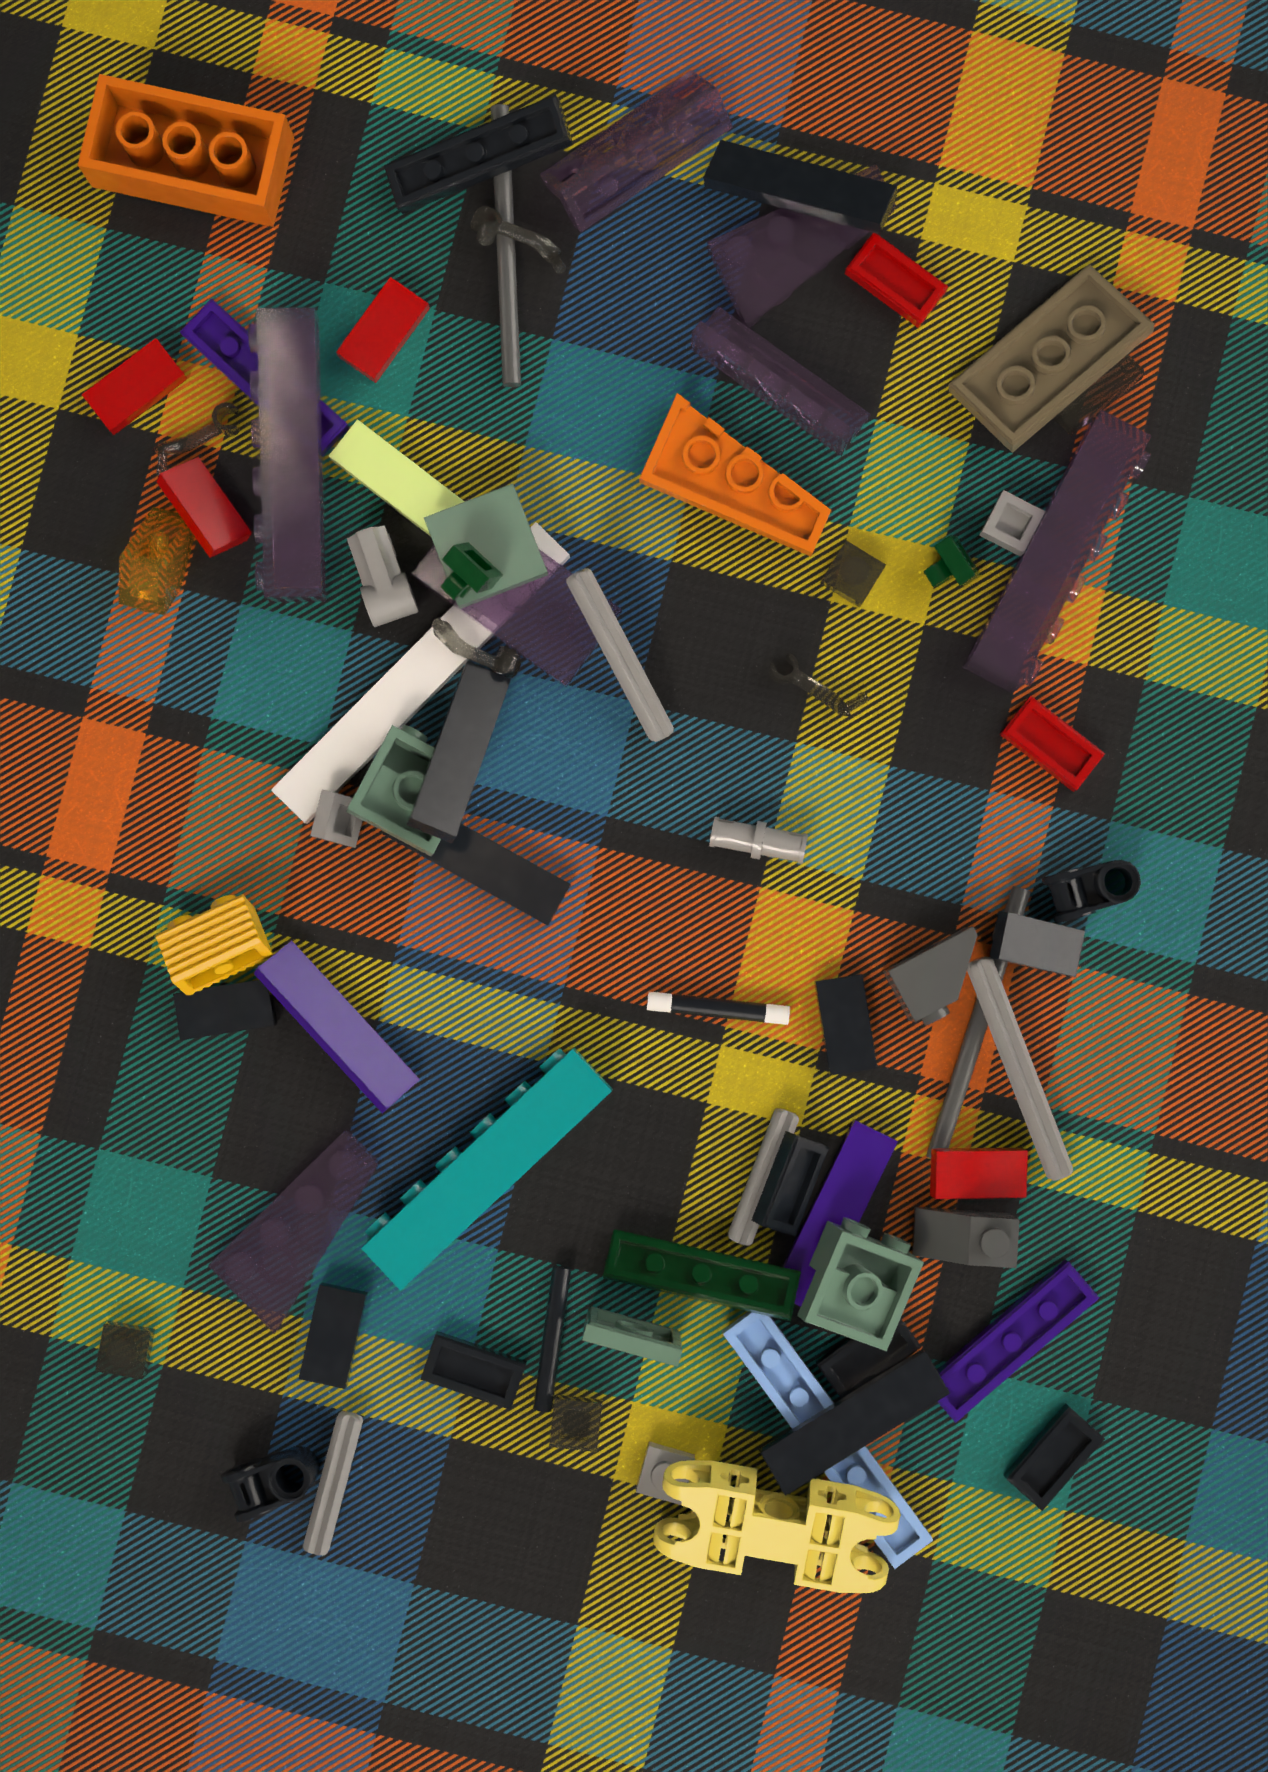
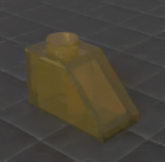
M152 507L120 555L119 604L137 608L147 613L161 615L167 613L181 590L195 537L178 513Z

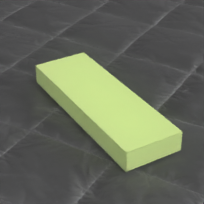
M358 419L329 454V458L429 536L430 533L424 517L465 502Z

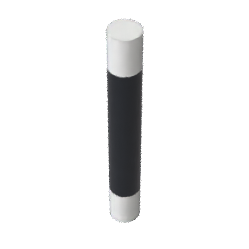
M650 991L648 993L647 1010L783 1025H788L790 1006Z

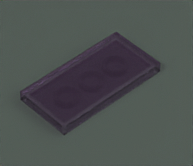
M433 545L412 573L413 576L561 685L567 687L598 645L592 630L566 583V579L573 573L539 549L548 572L547 576L459 609L456 600H453L440 588L447 577L436 548ZM607 599L616 618H618L622 613V609Z

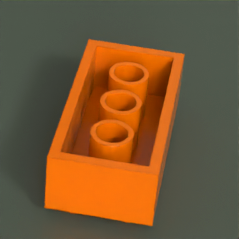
M99 74L77 166L93 188L274 227L293 147L294 135L284 114Z

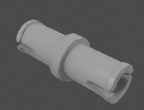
M715 817L709 847L715 846L751 853V858L760 860L761 855L803 864L808 834L766 827L767 822L757 821V825H751Z

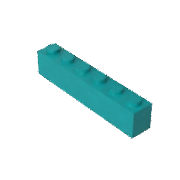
M574 1047L567 1054L561 1048L556 1050L539 1067L545 1073L542 1078L532 1087L526 1081L521 1083L505 1099L510 1106L507 1111L497 1120L491 1113L486 1116L470 1132L475 1138L472 1144L463 1152L456 1146L451 1149L435 1165L441 1172L428 1185L420 1179L400 1198L406 1205L393 1218L385 1212L365 1231L371 1239L361 1249L400 1291L612 1092L613 1088Z

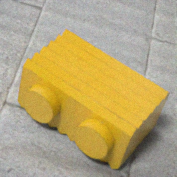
M243 894L220 897L212 902L211 909L194 917L191 915L177 917L168 923L166 930L155 935L173 984L186 995H193L196 991H202L204 987H210L213 983H219L221 979H228L230 975H236L239 971H245L247 967H253L256 963H262L264 959H269L273 956L256 909Z

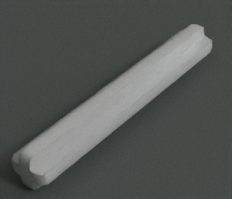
M589 568L576 571L566 579L571 593L648 738L654 742L663 740L674 731L670 719L593 572Z

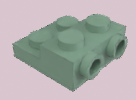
M392 725L346 812L432 856L441 839L406 824L434 747L426 743L428 738L420 731L407 725H403L401 729Z
M844 1217L841 1225L827 1221L809 1264L816 1272L797 1316L804 1322L887 1351L924 1262L908 1252L911 1246L910 1243L896 1236L884 1233L880 1241L868 1236L871 1230L869 1227L852 1219Z

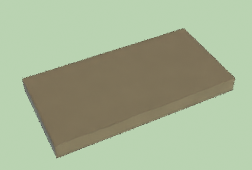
M1088 264L950 382L949 392L1013 453L1154 332L1155 324Z

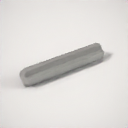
M777 1108L773 1112L728 1231L729 1239L736 1243L750 1246L754 1241L759 1224L751 1220L785 1131L794 1134L799 1117L795 1113L782 1108Z
M341 1411L336 1417L303 1543V1549L311 1554L323 1556L330 1549L363 1423L362 1416L356 1413Z

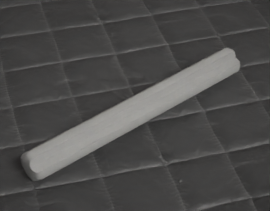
M987 956L977 958L969 963L967 972L1047 1178L1053 1181L1063 1179L1073 1173V1166L994 960Z

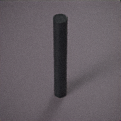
M553 1265L533 1404V1409L540 1412H551L572 1269L561 1265Z

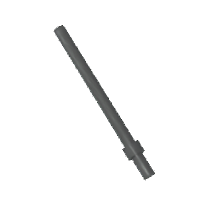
M505 104L491 106V121L509 114V106ZM512 170L494 177L502 383L504 387L521 386L513 184Z
M1013 886L1004 912L1023 916L1031 891ZM994 927V930H993V933H992V936H991V939H992V940H993V936H994V932H995V927ZM993 959L1002 981L1008 962ZM978 998L976 999L926 1154L928 1158H931V1149L949 1148L988 1024Z

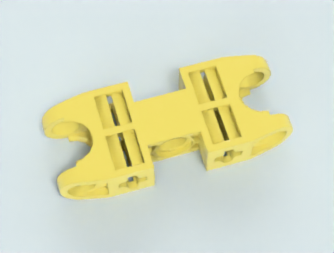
M679 1461L666 1468L662 1481L663 1490L673 1499L682 1501L681 1505L690 1508L693 1512L679 1514L678 1518H665L656 1524L653 1536L654 1545L663 1555L693 1567L741 1575L744 1556L795 1564L794 1585L838 1593H871L880 1590L886 1584L889 1572L887 1562L876 1553L869 1552L868 1547L859 1544V1542L867 1539H876L877 1535L887 1536L897 1531L901 1514L899 1508L889 1498L859 1486L815 1478L810 1480L807 1498L789 1494L785 1496L783 1493L756 1489L758 1468L717 1461ZM732 1475L737 1476L735 1487L730 1486ZM675 1479H687L693 1483L679 1482ZM828 1492H833L831 1503H827ZM869 1512L881 1513L885 1515L887 1518L880 1517ZM727 1514L730 1515L729 1522L726 1521ZM665 1535H673L685 1540L675 1541L667 1538ZM721 1548L725 1549L723 1561L719 1560ZM817 1565L821 1566L819 1578L815 1577ZM857 1569L871 1570L876 1574L867 1575Z

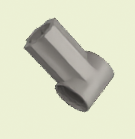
M385 525L360 530L347 538L363 587H360L361 595L373 626L377 627L418 613V606L405 572H401L395 549Z

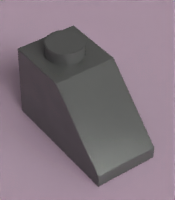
M973 926L965 927L883 970L908 1021L917 1022L922 1019L926 1026L950 1013L947 1005L958 1000L977 939V933Z
M914 1207L912 1254L914 1256L964 1265L1017 1268L1019 1219L1010 1213Z

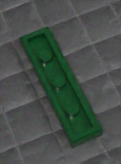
M614 1229L603 1278L791 1321L801 1271Z

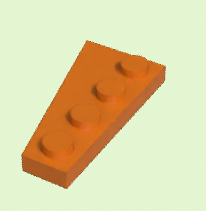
M677 393L639 478V483L811 557L831 509L785 474L778 473L766 464L760 455L748 446L745 448L724 432L725 429L710 417L707 419L690 406L689 401Z

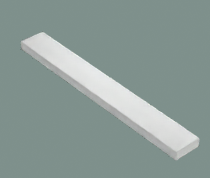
M535 522L530 528L547 569V576L459 609L456 602L271 789L304 823L308 824L315 817L322 790L338 793L377 754L391 726L393 725L401 729L570 558V555L538 523Z

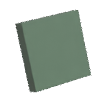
M513 483L424 517L446 577L453 570L442 561V558L453 545L469 542L503 574L492 589L479 593L471 589L464 598L459 596L456 599L459 609L548 575Z
M593 1306L588 1308L582 1341L678 1367L682 1354L681 1336L678 1330Z

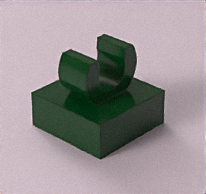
M953 535L948 536L934 546L942 559L923 571L933 587H939L952 577L956 579L959 586H966L982 575L958 537Z
M469 542L456 544L442 558V561L453 572L445 579L440 588L453 600H456L459 596L464 598L471 589L476 593L492 589L503 574Z

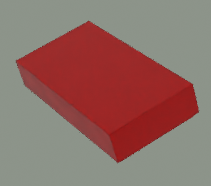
M872 233L847 266L844 273L918 329L949 288L877 233Z
M390 277L336 351L337 356L374 383H377L429 311V303Z
M155 338L81 395L108 430L115 435L188 378Z
M199 457L160 473L156 481L209 558L249 539L252 533Z
M1032 696L1026 699L999 734L1073 792L1078 790L1105 755L1102 750Z
M1024 1148L931 1149L930 1196L934 1199L1026 1198L1028 1150Z

